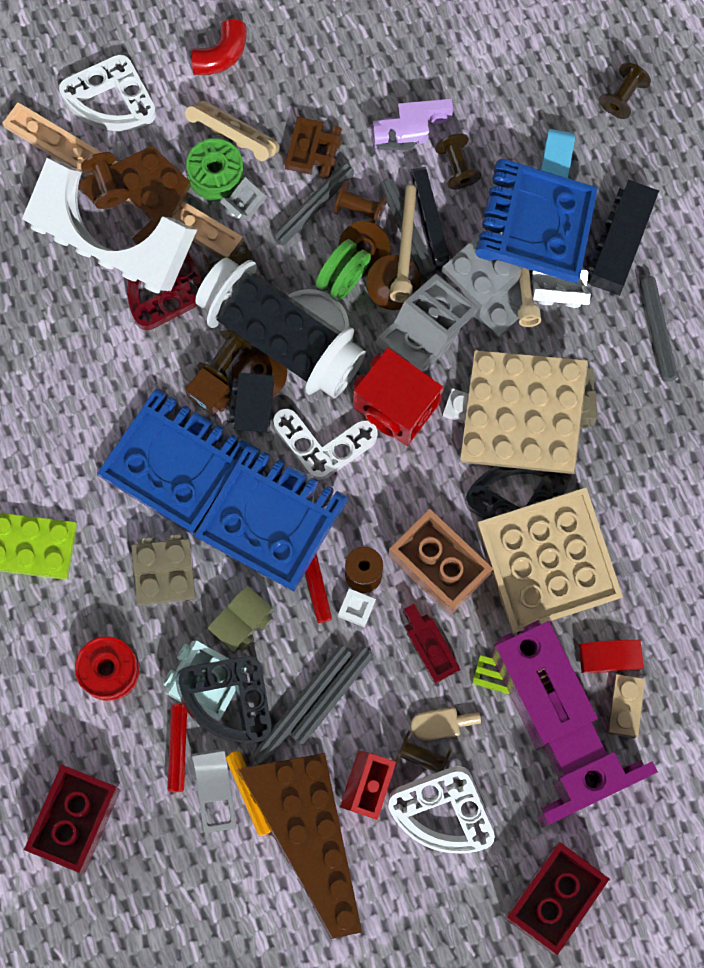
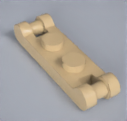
M200 101L185 110V117L189 122L199 121L210 127L213 133L232 139L238 147L248 148L253 151L254 156L259 161H265L279 151L280 147L275 139L206 101Z

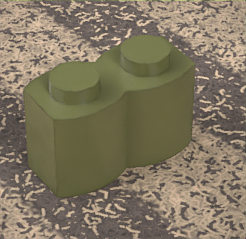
M247 585L208 627V630L232 653L235 654L238 650L243 653L254 641L251 636L258 629L261 631L266 629L274 618L271 614L274 610Z

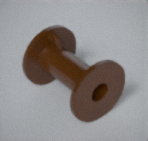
M111 152L94 154L85 159L81 164L83 172L94 173L102 194L94 202L95 206L99 209L118 206L130 196L127 189H117L109 169V166L116 160L115 155Z
M346 180L338 194L334 214L338 215L341 208L345 207L374 218L373 223L378 225L385 210L388 196L383 195L380 203L354 194L348 191L350 181Z
M358 547L352 550L345 561V579L348 586L359 593H369L379 586L383 571L381 555L370 547Z

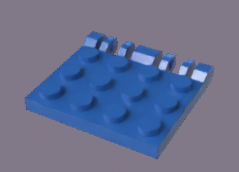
M506 159L497 160L492 177L493 184L497 186H493L489 190L490 196L487 199L484 212L485 219L482 221V226L487 231L479 234V241L475 251L476 256L488 261H503L577 284L581 276L598 187Z
M157 388L153 391L99 469L97 475L194 535L249 444L241 440L229 456L238 442V437L231 435L221 450L215 448L214 445L223 434V428L216 426L207 440L204 441L203 439L212 428L213 422L195 412L185 427H181L191 412V409L187 406H184L174 421H171L167 417L174 409L177 400L169 397L165 402L167 394Z
M249 444L197 530L195 537L294 592L337 516L344 509L348 496L336 491L332 497L334 489L328 486L322 491L316 504L309 501L318 487V480L315 478L310 479L301 495H298L305 485L308 475L289 465L278 483H276L284 470L285 462L281 460L275 462L268 476L265 477L261 473L269 462L270 454L266 452L260 454V449Z

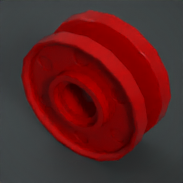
M111 636L98 637L87 642L79 651L75 661V676L80 686L92 697L102 701H116L127 696L136 686L140 675L139 661L134 651L122 640ZM107 662L114 663L113 672L108 676H103L101 674L102 666Z

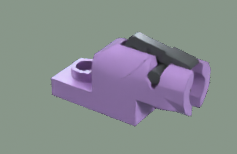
M452 99L398 104L397 119H394V116L372 121L374 148L379 150L412 151L416 144L427 142L429 134L428 123L432 122L439 125L452 120Z

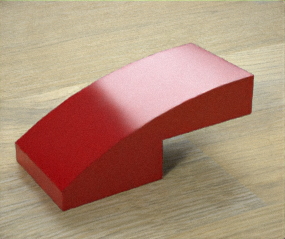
M614 640L578 644L581 673H608L611 671H636L644 669L641 640Z

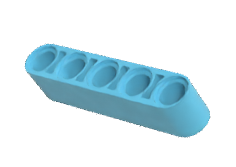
M555 129L548 130L541 166L542 171L568 178L576 133Z

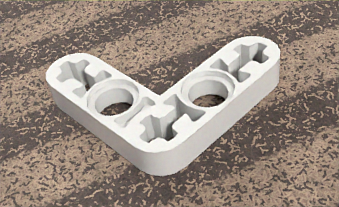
M282 409L275 414L273 419L277 434L308 474H312L316 480L328 478L376 443L378 436L377 428L374 424H371L369 421H360L324 447H321L293 410ZM283 417L287 420L293 419L291 426L296 433L290 439L287 438L291 436V431L288 427H280L281 418ZM361 429L365 432L370 430V439L361 438L357 441L359 448L355 449L353 442L348 437L352 436L354 441L359 438ZM300 438H306L310 441L311 446L307 451L301 452L295 448V442ZM339 444H345L350 448V453L346 457H338L334 453L335 447ZM315 450L318 451L314 454L315 459L319 463H326L324 465V472L320 470L313 471L314 462L310 456Z

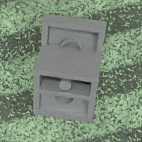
M478 235L443 266L442 272L461 289L463 296L479 308L474 317L493 336L499 339L519 321L518 311L522 305L519 278L522 269L519 266L503 261H488L477 257L475 251L479 241Z
M435 274L404 302L394 323L378 336L375 344L384 351L387 348L391 349L422 372H425L450 348L459 330L476 314L479 308Z

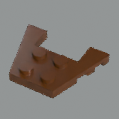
M153 146L109 166L116 187L118 189H127L130 194L129 199L151 219L132 238L136 245L152 234L162 216L172 218L173 215H176L191 187L190 181ZM94 174L79 181L78 190L95 204L94 202L97 197L102 194Z

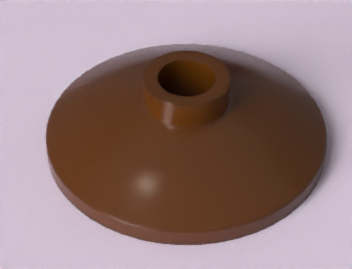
M370 221L352 223L340 236L338 246L348 239L357 244L354 255L361 250H365L366 242L371 245L372 249L368 252L371 254V259L362 276H367L370 267L378 259L391 255V244L388 235L376 223Z
M387 255L378 259L370 267L366 278V288L370 298L378 306L387 310H400L404 304L393 301L390 298V282L393 278H397L399 255ZM410 260L408 280H410L413 286L414 294L421 287V276L416 265Z
M256 347L252 348L250 353H241L232 367V381L234 378H239V372L255 374L254 369L262 367L264 372L261 375L275 376L273 397L276 396L286 383L287 368Z

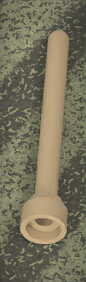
M412 184L408 185L405 190L397 279L394 280L390 288V298L400 303H404L413 294V286L410 280H408L416 200V187Z
M520 267L522 269L519 278L522 305L518 311L519 324L524 327H533L541 322V313L537 305L533 303L529 269Z

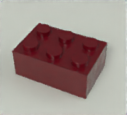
M61 764L24 850L85 875L121 790L114 785Z
M558 842L549 852L504 919L550 954L557 956L610 878L564 844Z

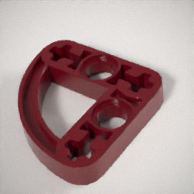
M187 253L183 263L188 264L191 269L186 275L178 274L175 280L177 286L173 287L171 291H165L141 304L140 287L142 281L139 279L136 281L128 279V303L133 319L140 329L152 330L198 306L196 304V295L191 294V287L188 282L193 280V284L199 289L204 279L189 253ZM169 298H175L179 301V305L175 310H167L164 308V302ZM159 304L162 316H159L158 311L156 312L155 305ZM142 313L152 314V320L147 322L145 319H142Z

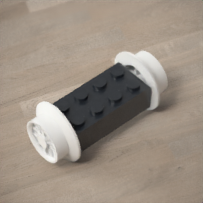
M228 257L220 260L205 277L196 295V304L208 312L207 325L215 328L223 324L307 382L305 392L308 395L321 389L333 398L339 396L356 375L366 355L365 350L352 342L354 329L348 327L342 332L271 285L255 274L256 263L254 261L248 260L238 265Z

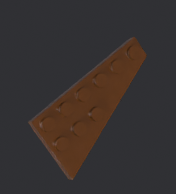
M325 753L238 769L237 772L240 778L244 780L251 793L250 796L263 814L267 826L288 864L290 863L297 875L298 882L307 893L313 904V909L330 939L362 933Z

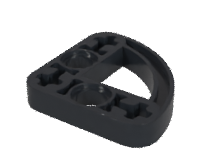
M495 466L473 483L467 492L465 504L471 512L486 520L495 517V510L499 507H505L510 512L520 509V507L487 489L496 481L517 474L543 476V479L527 503V507L533 505L534 501L538 498L548 500L554 498L553 496L563 495L569 485V476L567 473ZM556 476L561 477L560 483L563 486L557 485L551 495L547 492L552 483L549 477L554 479ZM480 493L484 495L483 501L489 505L491 500H494L495 504L492 506L490 514L485 512L488 508L485 504L479 503L477 506L474 505V498L471 496H478Z
M242 656L187 666L177 673L176 687L182 704L193 720L209 733L222 739L243 743L263 741L271 733L272 725L262 666L257 658ZM245 661H247L248 665H253L254 671L249 672L250 681H257V686H242V682L248 683L247 675L241 673V668L245 667ZM217 666L223 667L226 671V678L222 683L214 682L211 677L212 670ZM189 671L191 676L204 675L208 686L204 687L205 681L193 682V688L190 689L189 684L183 683V678L188 677ZM235 686L242 730L224 726L210 717L201 707L194 693ZM250 690L256 691L259 695V702L254 707H249L245 703V695ZM261 710L262 715H256V719L259 724H263V729L259 730V736H257L256 732H251L250 727L255 725L254 716H247V712Z

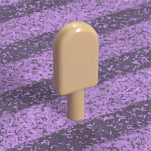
M454 707L425 711L413 717L410 723V730L417 740L424 742L458 737L460 735L459 727L481 724L480 713L476 712L457 716V711Z

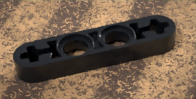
M426 167L415 168L411 170L412 182L416 187V198L435 268L441 267L449 262V254Z

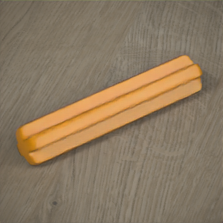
M240 751L229 753L226 756V761L255 830L259 836L267 835L271 831L266 824V820L250 796L251 793L244 780L240 778L237 772L238 769L247 767Z

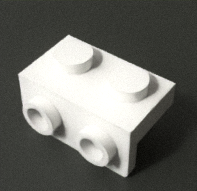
M582 269L577 284L532 270L531 288L533 300H537V303L542 305H553V302H561L565 306L578 308L581 304L589 305L590 292L586 287L587 269Z

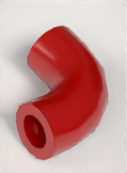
M237 19L223 21L220 25V40L215 46L192 49L193 76L222 73L236 64L244 52L247 39V26L243 21Z

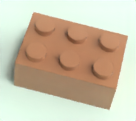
M431 509L389 549L388 557L450 616L490 577L493 570L478 553Z

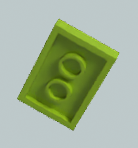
M0 513V572L68 580L78 524L71 521Z

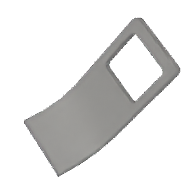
M219 749L192 754L204 832L212 833L235 829L236 820L225 750ZM228 800L231 822L209 827L207 825L205 803Z

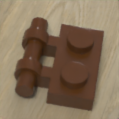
M297 116L285 162V169L311 175L314 165L320 166L319 176L328 179L331 171L336 166L335 155L337 149L341 146L342 138L340 135L342 128L332 126L330 133L322 132L324 122ZM319 144L327 146L325 155L317 154Z

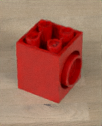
M387 348L383 354L378 353L369 365L371 369L367 375H360L352 387L354 389L352 395L354 398L353 408L365 416L379 431L387 436L396 438L408 447L440 405L444 386Z

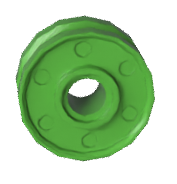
M207 139L195 145L190 150L186 159L187 179L191 183V189L199 197L210 201H221L223 197L229 198L243 180V159L239 150L232 143L223 139ZM213 167H218L221 169L218 172L209 171Z
M350 239L344 241L331 254L316 281V287L322 291L329 289L333 285L330 297L335 301H340L349 294L364 274L371 259V254L365 250H361L354 255L357 244Z

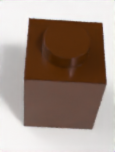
M203 367L185 388L187 398L212 416H215L218 411L223 412L231 401L229 386Z

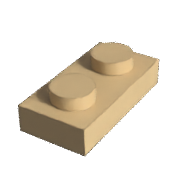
M615 675L607 734L638 738L645 679Z

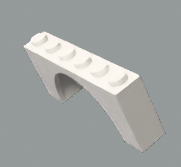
M47 158L22 218L31 224L30 228L41 234L48 232L54 235L53 240L59 244L75 246V252L89 258L92 255L98 258V264L106 268L114 269L115 267L121 270V276L129 280L136 281L139 279L145 283L144 287L152 292L160 293V290L171 291L197 229L175 218L162 216L156 229L140 244L121 251L106 248L89 234L79 213L77 193L82 171L60 160Z

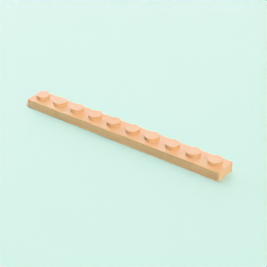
M19 102L2 122L7 130L55 159L82 171L81 164L85 159L94 154L102 153ZM82 171V175H84L85 177H88V176L94 174V173H86V172H83V171ZM129 198L126 200L130 204L137 207ZM184 201L176 215L172 217L197 229L193 242L220 258L234 255L243 242V236Z

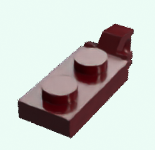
M415 604L406 607L403 611L409 624L404 626L407 632L406 635L434 685L459 672L461 669L433 619H430L428 614L421 617Z

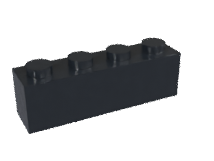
M629 179L625 189L619 188L614 201L619 206L616 212L610 211L605 225L610 230L607 236L601 235L596 248L597 251L601 252L599 259L593 258L588 270V274L592 275L589 285L620 296L660 190Z

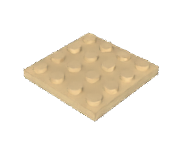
M475 350L460 461L462 463L575 474L588 360Z
M587 487L476 523L489 564L493 568L492 573L513 633L524 630L523 627L537 620H540L541 624L547 621L550 622L623 598Z

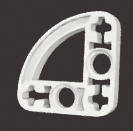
M124 55L113 56L64 79L60 83V94L69 110L79 119L94 127L111 131H127L147 126L156 118L153 101L131 61ZM121 65L125 71L120 73L119 70H116V66ZM105 70H109V74H111L112 78L108 79ZM94 75H100L104 78L99 85L90 84L89 79ZM81 81L85 82L87 88L86 90H84L83 85H81ZM130 85H135L139 88L137 94L130 96L125 93V89ZM116 86L130 114L107 115L96 112L81 102ZM73 87L76 90V94L72 95L68 92V88ZM139 101H141L143 108L148 111L146 116L139 112L137 105Z
M454 766L397 787L390 793L388 805L393 818L411 838L424 846L447 853H471L486 849L494 842L493 824L471 773L465 767ZM458 776L460 780H463V786L458 787L456 783H453V777ZM442 780L445 781V786H447L446 793H444ZM432 785L439 790V793L434 798H426L421 791L425 786ZM413 791H416L419 803H416V797L413 798ZM402 797L404 801L408 800L407 807L397 804V798ZM451 801L465 836H452L435 832L420 824L411 815ZM472 801L477 804L478 810L473 814H466L461 810L462 804ZM479 820V826L482 832H486V838L481 839L479 835H476V826L474 824L476 821Z

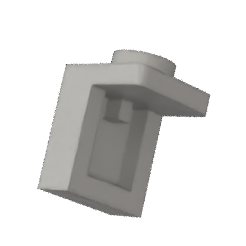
M245 177L229 198L223 197L220 202L226 207L224 209L225 213L232 219L248 221L268 195L250 178Z

